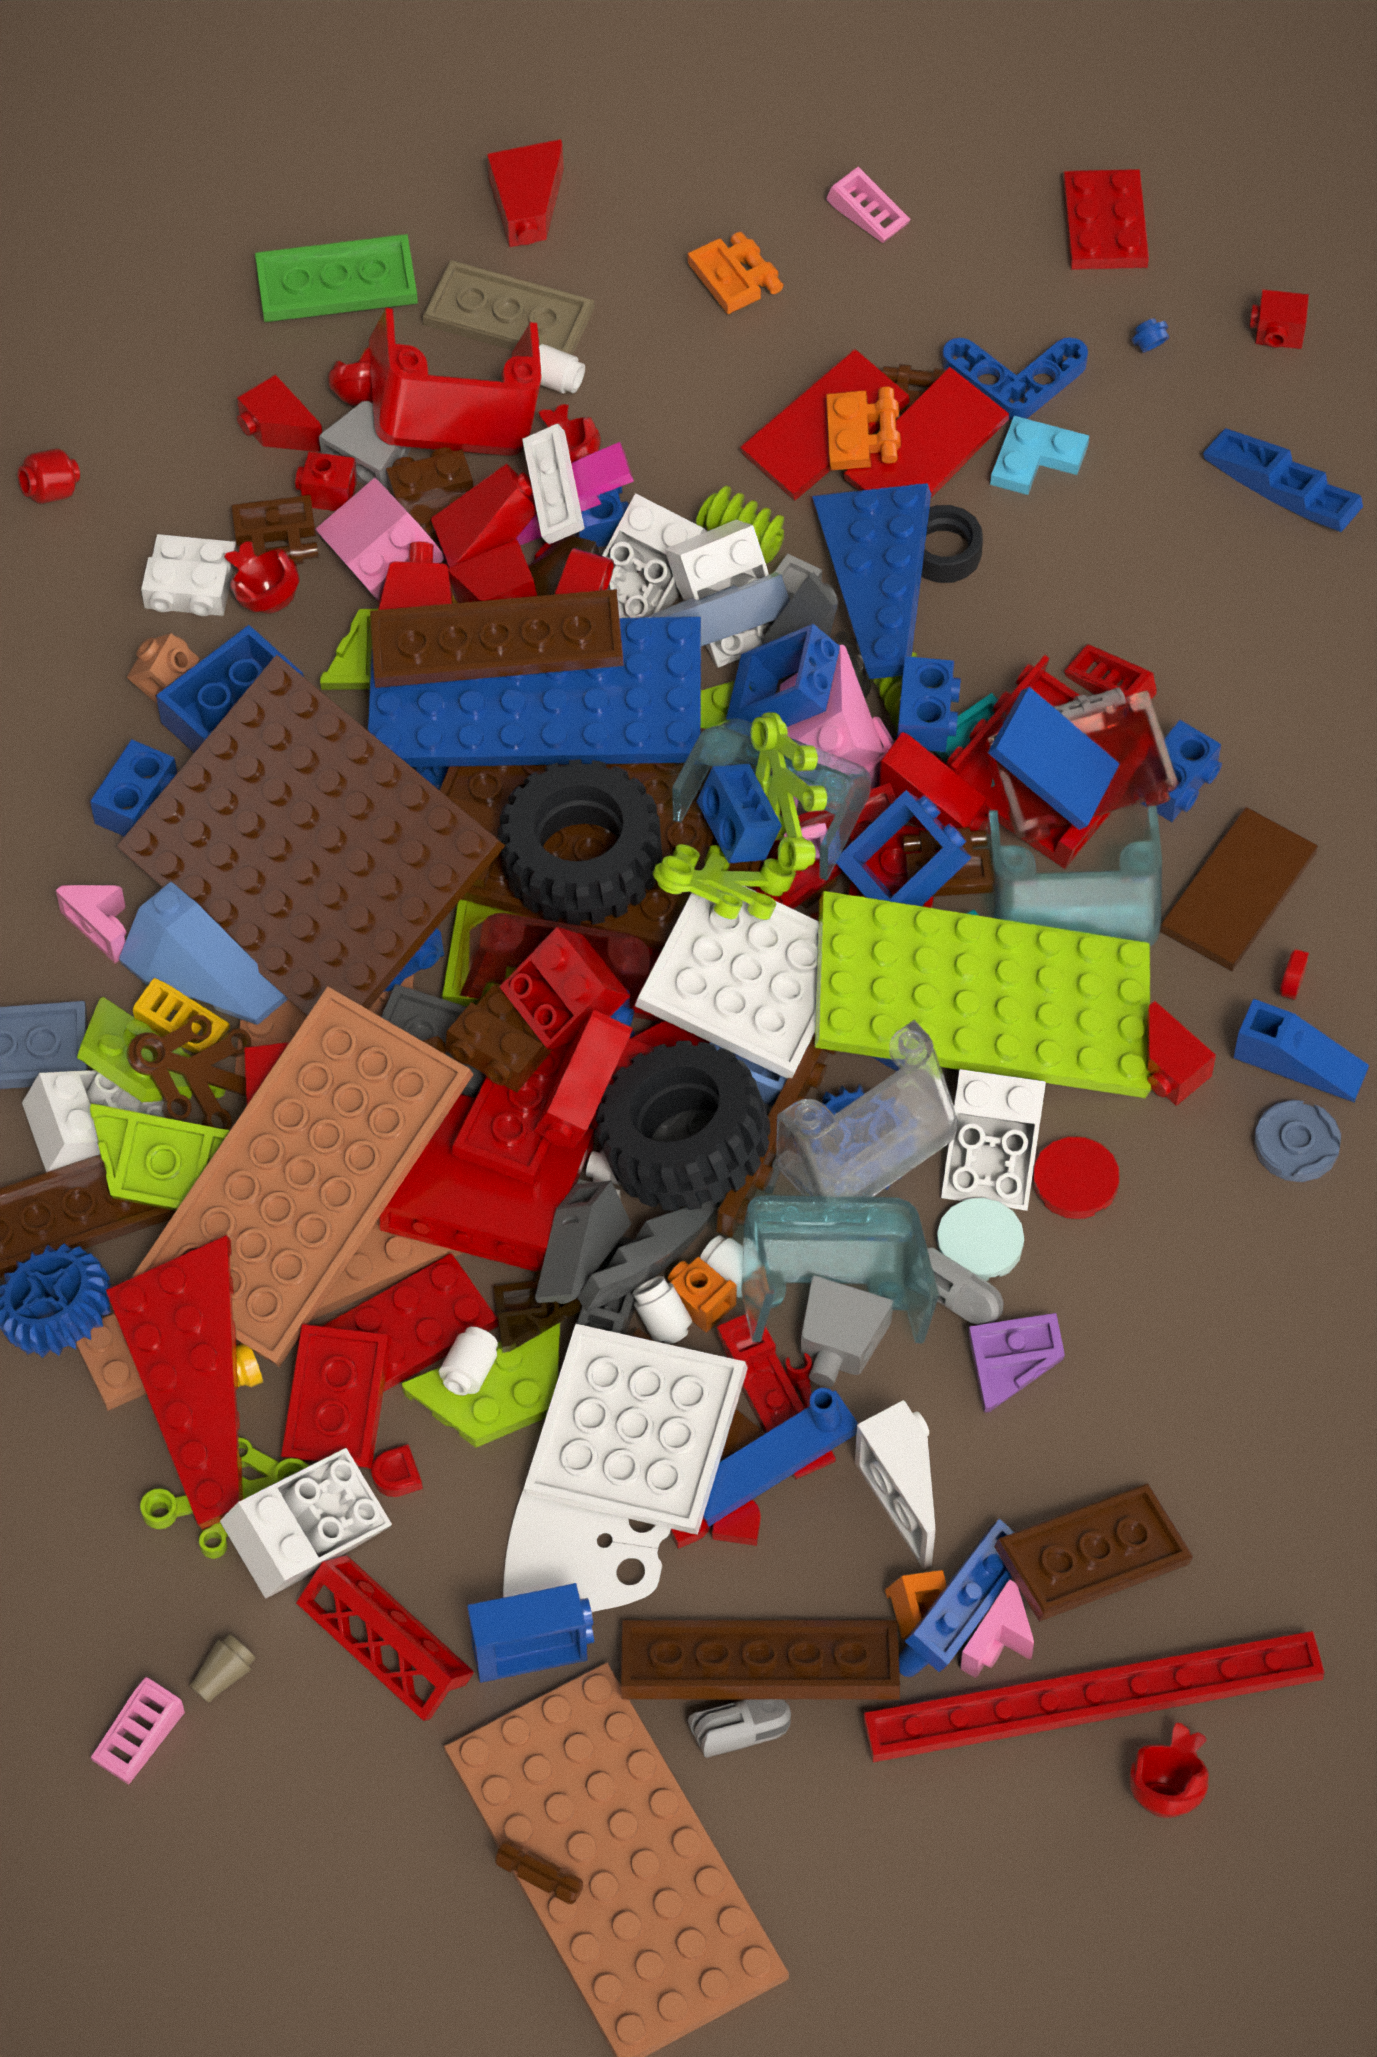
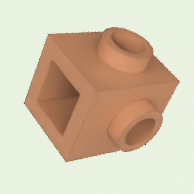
M172 633L157 638L151 637L145 640L136 652L138 659L127 678L151 700L157 703L156 695L194 667L200 658L189 649L184 640L174 636Z

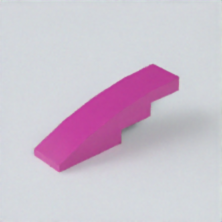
M620 442L571 463L581 512L600 505V494L634 482L625 451ZM537 513L516 538L520 545L542 537Z

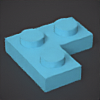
M1014 416L991 474L990 485L1028 495L1039 465L1078 475L1088 448L1089 435Z

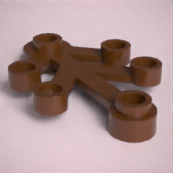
M195 1015L185 1022L183 1027L164 1037L146 1032L137 1035L131 1040L127 1048L128 1062L137 1073L150 1076L164 1100L162 1112L165 1118L183 1121L190 1115L192 1110L190 1100L186 1096L180 1095L168 1072L171 1071L182 1075L205 1115L202 1125L214 1127L211 1117L216 1115L222 1120L223 1126L221 1129L228 1130L232 1123L231 1116L228 1111L221 1108L209 1085L246 1097V1077L213 1067L212 1065L229 1056L239 1057L245 1053V1047H251V1037L245 1030L234 1029L225 1035L222 1041L189 1058L172 1053V1051L188 1042L201 1043L210 1036L212 1025L205 1016ZM192 1023H198L202 1027V1036L196 1035L192 1031ZM232 1036L238 1037L242 1041V1049H236L232 1045ZM142 1049L151 1051L153 1055L152 1062L144 1060L141 1055ZM172 1102H177L182 1106V1115H177L172 1111Z

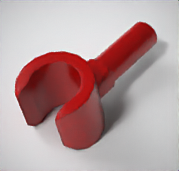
M803 1353L805 1368L794 1369L790 1365L789 1357H787L786 1374L792 1385L798 1388L806 1409L810 1406V1396L812 1394L811 1379L809 1378L812 1369V1359L807 1353Z

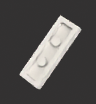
M555 424L523 438L542 538L548 544H552L584 530L565 431L558 424Z

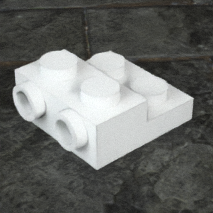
M157 534L153 555L148 557L141 589L144 608L154 609L159 612L177 611L194 613L199 616H224L234 565L228 562L224 556L228 552L237 551L236 542Z

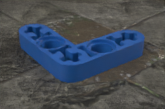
M954 338L944 345L942 365L943 369L947 370L949 367L954 369L1009 413V420H1013L1014 416L1027 419L1084 372L1087 365L1088 349L1083 341L1077 338H1063L1018 375H1015L974 342L966 338ZM1063 355L1068 357L1064 362ZM983 374H992L999 381L992 385H986L981 383L978 378ZM1038 374H1048L1054 381L1050 384L1042 385L1035 382L1033 378ZM1023 397H1024V403H1022V402L1019 401V400H1020L1021 398H1023Z

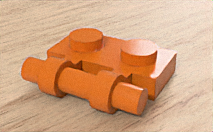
M737 232L731 237L730 242L733 246L729 248L719 238L688 253L689 266L727 314L761 299L759 285L766 287L771 294L779 293L784 286L778 278V270L771 262H766L762 258L759 246L754 240L747 239L743 232ZM741 262L748 264L751 269L746 271Z
M880 388L878 390L879 400L875 404H868L866 391L827 394L831 471L871 467L870 453L881 452L884 463H894L897 461V449L901 446L900 433L896 430L895 420L899 416V403L894 399L893 388ZM870 422H880V431L877 434L869 435Z

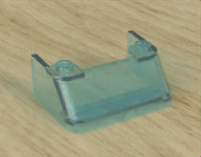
M738 718L728 719L704 730L700 734L672 787L673 821L682 822L710 766H726L730 763L735 765L750 764L753 772H756L760 751L754 748L751 741V722ZM792 739L798 745H808L803 742ZM815 748L818 762L816 768L812 771H796L792 765V760L785 755L784 759L786 767L807 785H822L825 788L827 805L824 810L835 814L820 845L819 878L827 881L870 796L871 776L863 766Z
M1148 806L1143 842L1131 843L1122 850L1119 860L1120 871L1036 873L1035 858L1029 850L1015 845L1000 846L998 810L989 811L988 844L986 849H990L993 874V892L989 893L991 918L1150 943V946L1158 940L1161 929L1162 854L1157 806Z
M775 1195L758 1196L749 1202L744 1218L741 1292L752 1342H761L770 1308L779 1306L784 1300L786 1294L785 1283H811L813 1276L816 1275L838 1283L867 1284L869 1293L893 1300V1310H907L915 1343H924L939 1298V1292L919 1214L910 1202L891 1197Z

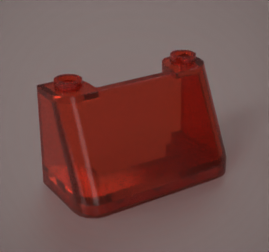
M1148 690L1128 696V703L1116 708L1113 704L1105 707L1101 713L1070 721L1120 763L1093 817L1146 802L1147 807L1163 804L1171 799L1169 793L1173 792L1179 785ZM997 735L988 737L983 753L1017 837H1026L1028 843L1036 842L1051 836L1050 830L1072 824L988 753Z
M494 913L474 920L466 932L463 944L459 996L480 999L484 987L488 983L494 981V983L502 984L506 976V966L518 968L552 931L559 927L582 934L624 988L629 991L631 995L629 997V1008L632 1009L649 975V949L640 938L630 934L508 913Z

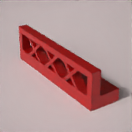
M347 1555L323 1561L296 1602L299 1607L423 1721L430 1720L449 1691L466 1686L474 1674V1671ZM323 1585L334 1593L336 1612H326L314 1601ZM358 1615L366 1623L368 1641L359 1642L351 1635L349 1616ZM390 1645L398 1652L399 1671H390L383 1664L381 1646ZM414 1675H423L436 1687L426 1703L415 1694Z

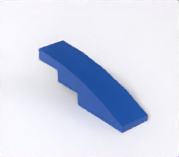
M1225 428L1203 453L1205 460L1259 495L1306 519L1336 531L1342 532L1363 508L1361 495L1329 485L1326 472L1293 462L1291 450Z

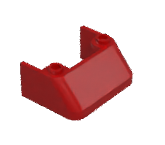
M385 308L369 338L374 428L377 436L383 442L393 446L426 449L446 447L452 449V451L463 450V452L505 456L519 454L524 449L522 439L531 435L542 378L538 324L530 322L512 351V358L508 359L502 368V382L428 375L426 357L419 349L411 345L395 344L393 309Z

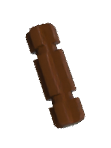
M510 1840L502 1843L495 1856L497 1866L510 1873L515 1870L518 1873L517 1877L549 1894L554 1891L557 1894L556 1898L567 1904H574L583 1890L581 1878L570 1872H566L565 1875L560 1872L562 1868L530 1851L526 1854L523 1853V1847Z

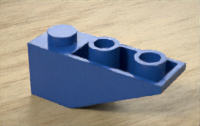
M1253 999L1238 1032L1234 1059L1355 1102L1369 1065L1296 1014Z

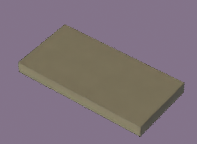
M450 260L422 318L424 326L509 350H514L529 323L533 322L538 324L539 346L545 344L573 355L595 309V303L593 299Z

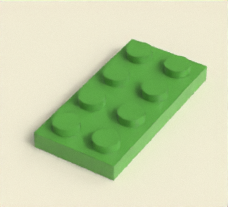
M408 234L255 253L264 322L418 303Z

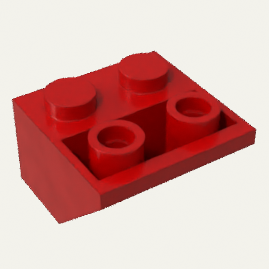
M556 927L500 985V989L544 1046L550 1050L573 1040L593 1009L611 1017L631 996L582 934Z

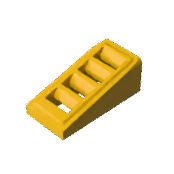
M153 978L133 1007L134 1018L149 1025L153 1031L162 1037L183 1027L189 1017L191 1018L195 1015L205 1016L212 1025L210 1036L201 1043L188 1042L181 1046L195 1054L220 1042L230 1029L228 1022L183 995V993L156 978ZM173 1009L178 1011L171 1022L166 1020ZM192 1023V1031L197 1035L202 1027L198 1023Z

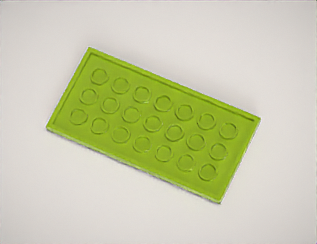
M823 891L819 899L815 1048L1045 1081L1049 1084L1146 1098L1150 1093L1151 1084L1148 1082V1077L1151 1074L1147 1071L1150 943Z

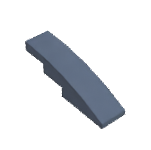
M775 572L741 587L733 585L699 600L694 598L688 599L645 618L701 617V646L777 619L790 599L782 575Z

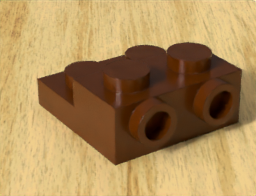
M439 448L429 458L415 461L411 457H402L397 459L392 467L386 468L387 485L390 494L404 507L434 542L439 541L431 518L473 488V479L463 450L453 452L450 448Z
M496 984L490 988L477 1005L472 1002L447 1030L445 1051L450 1053L456 1061L471 1065L486 1074L495 1084L505 1085L516 1093L552 1051L544 1046L500 989V986Z

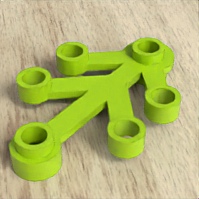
M775 712L764 713L761 717L755 718L751 725L750 735L752 744L757 751H760L755 775L782 825L775 839L781 840L778 848L780 865L785 871H802L814 863L816 851L814 844L802 836L793 796L801 802L805 811H822L827 805V793L822 785L809 786L786 767L784 755L792 760V765L796 771L814 770L818 762L817 751L813 745H798L788 737L787 726L781 717Z
M684 844L677 845L673 855L664 857L662 863L657 864L653 871L654 878L658 881L659 887L671 894L692 892L714 902V911L727 919H736L743 905L742 901L749 903L747 910L754 917L763 920L770 919L777 905L775 900L768 895L756 893L743 886H759L767 894L781 896L784 891L790 889L796 875L795 871H785L781 867L779 860L772 858L764 861L760 872L727 871L731 863H728L718 845L710 846L704 860L706 864L703 870H695L700 854L693 847Z
M238 1438L239 1448L248 1451L241 1458L242 1468L249 1466L265 1476L264 1478L251 1481L242 1477L243 1499L309 1467L304 1461L295 1458L285 1459L279 1463L252 1448L251 1443L247 1439ZM165 1489L149 1491L143 1496L140 1503L144 1522L154 1529L167 1528L175 1522L177 1517L193 1514L186 1495L175 1498L173 1494ZM159 1508L168 1510L167 1515L156 1518L152 1514ZM220 1522L212 1525L211 1528L205 1529L199 1537L201 1552L204 1556L211 1559L224 1555L228 1546L226 1540L228 1534ZM211 1538L221 1540L220 1545L215 1548H209L205 1544Z

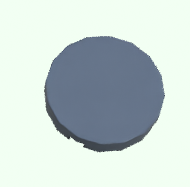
M1289 1100L1277 1103L1263 1113L1255 1130L1254 1149L1259 1162L1271 1174L1287 1181L1305 1182L1318 1179L1331 1170L1339 1156L1341 1133L1336 1120L1324 1108L1314 1104V1107L1303 1104L1304 1101Z

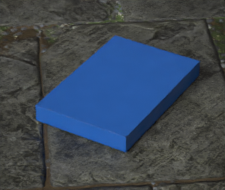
M1030 687L1021 690L988 751L994 759L1079 830L1088 826L1120 763Z

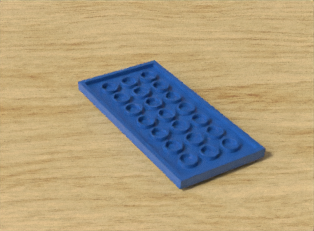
M701 617L619 618L624 666L376 688L372 651L368 731L411 767L552 765L558 763V765H569V760L581 759L582 764H592V760L605 762L606 764L701 762Z

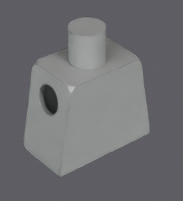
M369 401L358 404L319 436L321 453L355 458L357 481L366 485L376 477L386 489L388 488L386 468L392 467L397 459L407 457L411 447L389 445L377 436L374 428L373 404Z
M814 1275L803 1325L800 1355L804 1358L803 1353H807L811 1357L812 1362H814L809 1378L820 1386L832 1387L839 1370L859 1375L891 1324L893 1300Z

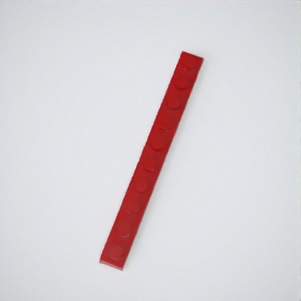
M1310 1631L864 1713L863 1720L873 1762H879L1321 1681L1324 1678L1325 1671L1314 1632Z

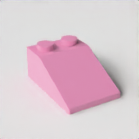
M376 477L315 529L379 603L390 563L394 561L408 562L410 543L421 541L433 544V563H441L446 559L430 536Z
M839 645L840 650L826 711L787 727L788 737L798 745H813L818 755L817 766L814 770L798 771L796 776L809 786L822 785L826 791L885 754L844 645ZM797 674L780 684V692L795 686Z

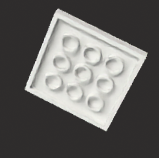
M691 893L635 1006L787 1079L788 1077L792 1079L815 1032L819 921L779 902H776L777 905L770 919H759L748 912L747 907L749 903L742 901L743 905L736 919H727L714 911V902Z
M575 1324L525 1482L524 1491L530 1496L698 1535L748 1369L746 1362Z

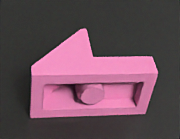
M62 885L56 890L60 912L109 959L117 963L125 944L124 936L127 934L124 926L115 917L125 909L122 888L115 885Z
M1010 1579L962 1651L960 1669L974 1678H977L984 1665L991 1668L995 1664L1004 1645L1027 1659L1032 1658L1034 1647L1032 1632L1019 1588Z

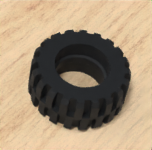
M581 759L569 760V765L559 767L558 763L546 766L545 772L541 775L534 772L524 779V788L518 786L512 791L508 797L509 804L502 808L500 814L501 826L498 828L499 841L505 845L501 850L502 866L505 879L509 881L510 890L516 898H523L524 906L531 912L538 913L541 910L543 911V918L552 922H558L559 918L567 920V925L581 926V921L592 920V925L605 922L606 916L613 914L615 918H618L627 913V905L630 903L634 906L638 905L646 897L645 889L653 888L656 882L653 876L654 868L657 864L662 863L660 820L653 797L646 794L645 786L638 779L632 778L629 781L627 771L617 766H614L612 770L608 769L605 762L592 760V764H582ZM577 824L597 825L611 831L619 838L606 853L585 861L560 859L543 848L545 842L557 831Z
M676 1041V1046L666 1047L665 1044L653 1047L654 1052L645 1056L640 1053L632 1058V1064L628 1068L621 1067L612 1077L614 1084L607 1085L601 1098L602 1103L599 1104L596 1110L595 1120L598 1124L596 1128L598 1140L617 1182L621 1183L623 1190L631 1197L639 1198L641 1203L650 1207H657L658 1203H660L663 1210L678 1211L679 1206H687L688 1210L702 1208V1203L711 1200L713 1204H716L725 1199L724 1194L730 1190L737 1192L746 1184L745 1177L755 1174L761 1165L759 1157H764L770 1143L768 1135L771 1132L770 1121L756 1081L752 1077L747 1065L743 1061L738 1060L734 1053L724 1048H719L717 1051L714 1044L699 1041L698 1046H693L691 1041ZM689 1110L716 1112L706 1127L686 1139L672 1142H661L651 1139L657 1128L676 1114Z

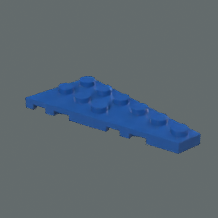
M928 483L812 496L869 679L903 676L905 656L912 657L931 500Z

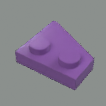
M1056 1313L969 1326L968 1329L984 1413L991 1412L1061 1362L1065 1356Z

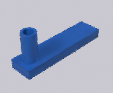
M829 1388L815 1390L810 1396V1406L719 1462L703 1516L708 1527L856 1435L858 1422L836 1390L832 1391Z
M998 1519L990 1526L905 1640L908 1645L899 1652V1673L902 1675L913 1677L928 1664L933 1666L938 1672L943 1670L995 1602L1009 1579L1011 1580L1010 1572L994 1547L999 1538L1015 1533L1002 1520Z

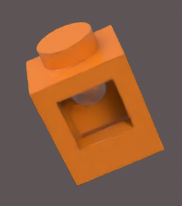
M697 1257L690 1264L686 1261H681L668 1276V1281L674 1285L692 1318V1322L705 1333L736 1306L737 1285L732 1280L727 1281L700 1257ZM699 1283L702 1288H696L695 1286Z
M943 1570L903 1575L885 1589L886 1597L892 1600L902 1639H907L922 1619L921 1617L925 1615L947 1584Z

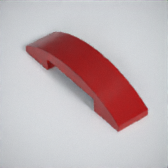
M757 1309L717 1326L716 1330L727 1357L746 1362L748 1369L742 1390L765 1433H768L805 1409L775 1353L776 1345ZM832 1450L792 1474L793 1478L796 1480L836 1462Z

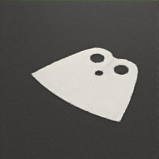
M523 1489L507 1546L503 1598L576 1583L580 1599H589L592 1612L619 1607L643 1599L650 1595L659 1583L662 1563L658 1558V1549L656 1548L659 1547L663 1539L668 1537L671 1528L655 1525L650 1531L639 1533L630 1527L628 1518L530 1496ZM602 1533H608L612 1536L613 1542L607 1548L599 1547L597 1544V1538ZM628 1558L640 1560L645 1567L643 1579L634 1585L621 1583L616 1575L618 1565Z

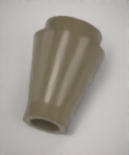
M228 1634L222 1642L220 1640L216 1641L197 1676L189 1684V1687L209 1704L217 1695L252 1670L249 1666L256 1657L236 1638Z

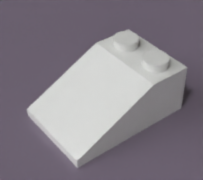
M903 1400L857 1424L855 1464L917 1561L925 1570L932 1566L935 1539V1518L927 1438L929 1436V1429L922 1415L917 1411L912 1413Z

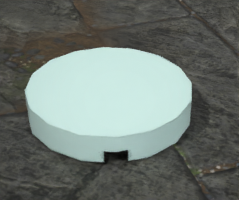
M987 1198L966 1199L952 1206L941 1218L937 1232V1246L939 1252L983 1280L989 1281L991 1277L998 1275L1002 1277L1008 1274L1020 1261L1024 1247L1023 1227L1015 1213L999 1201Z

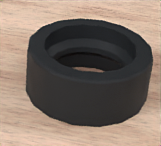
M935 505L930 507L926 536L936 531L953 532L959 534L968 542V548L963 553L952 557L937 556L925 549L921 576L937 583H954L967 578L977 569L982 557V527L976 517L963 508L953 505Z

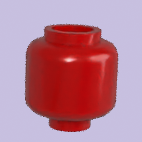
M59 448L40 451L26 456L23 465L18 469V482L22 493L26 497H31L38 504L67 499L73 495L75 484L80 480V470L75 459H70L66 452Z

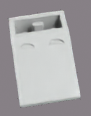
M636 493L602 555L614 560V569L608 590L617 589L619 618H645L671 607L680 595V592L677 588L665 549L707 532L697 524Z
M734 520L665 549L677 588L684 601L691 598L699 600L730 586L741 587L769 575L753 525L739 520ZM776 619L707 644L706 647L715 666L719 668L741 658V654L762 646L765 634Z
M960 1069L941 1198L958 1201L987 1198L999 1201L1008 1208L1028 1209L1046 1086L1045 1081Z
M96 1070L39 1073L24 1098L22 1105L47 1173L100 1155L99 1140L94 1120L90 1113L91 1103L165 1118L162 1112L164 1100L142 1103Z
M347 1448L239 1501L220 1520L265 1599L316 1572L323 1561L341 1557L392 1525Z

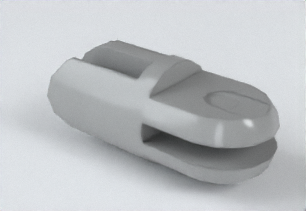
M933 1247L927 1249L923 1262L917 1270V1275L913 1279L912 1286L974 1325L993 1323L1001 1316L1004 1301L1001 1293L993 1285Z
M747 1699L696 1712L689 1716L687 1722L692 1734L695 1736L696 1742L701 1747L704 1757L709 1758L781 1737L790 1727L791 1711L789 1705L783 1699Z

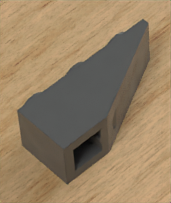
M814 572L811 573L767 631L763 645L811 624L817 626L830 637L838 605L837 596L832 587L826 582L822 583ZM798 671L795 672V673H793V674H790V675H788V676H785V677L781 678L782 681H783V682L786 681V680L789 679L790 677H792V676H794L795 674H797Z
M611 1180L576 1184L557 1207L535 1296L537 1303L557 1301L560 1304H564L576 1299L590 1276L600 1269L601 1263L610 1251L619 1244V1239L631 1225Z

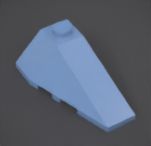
M172 882L168 883L139 907L119 960L125 968L147 986L153 978H156L172 986L192 1000L195 998L209 1003L219 1012L256 1025L261 1023L288 1000L283 993L259 973L258 964L197 902Z

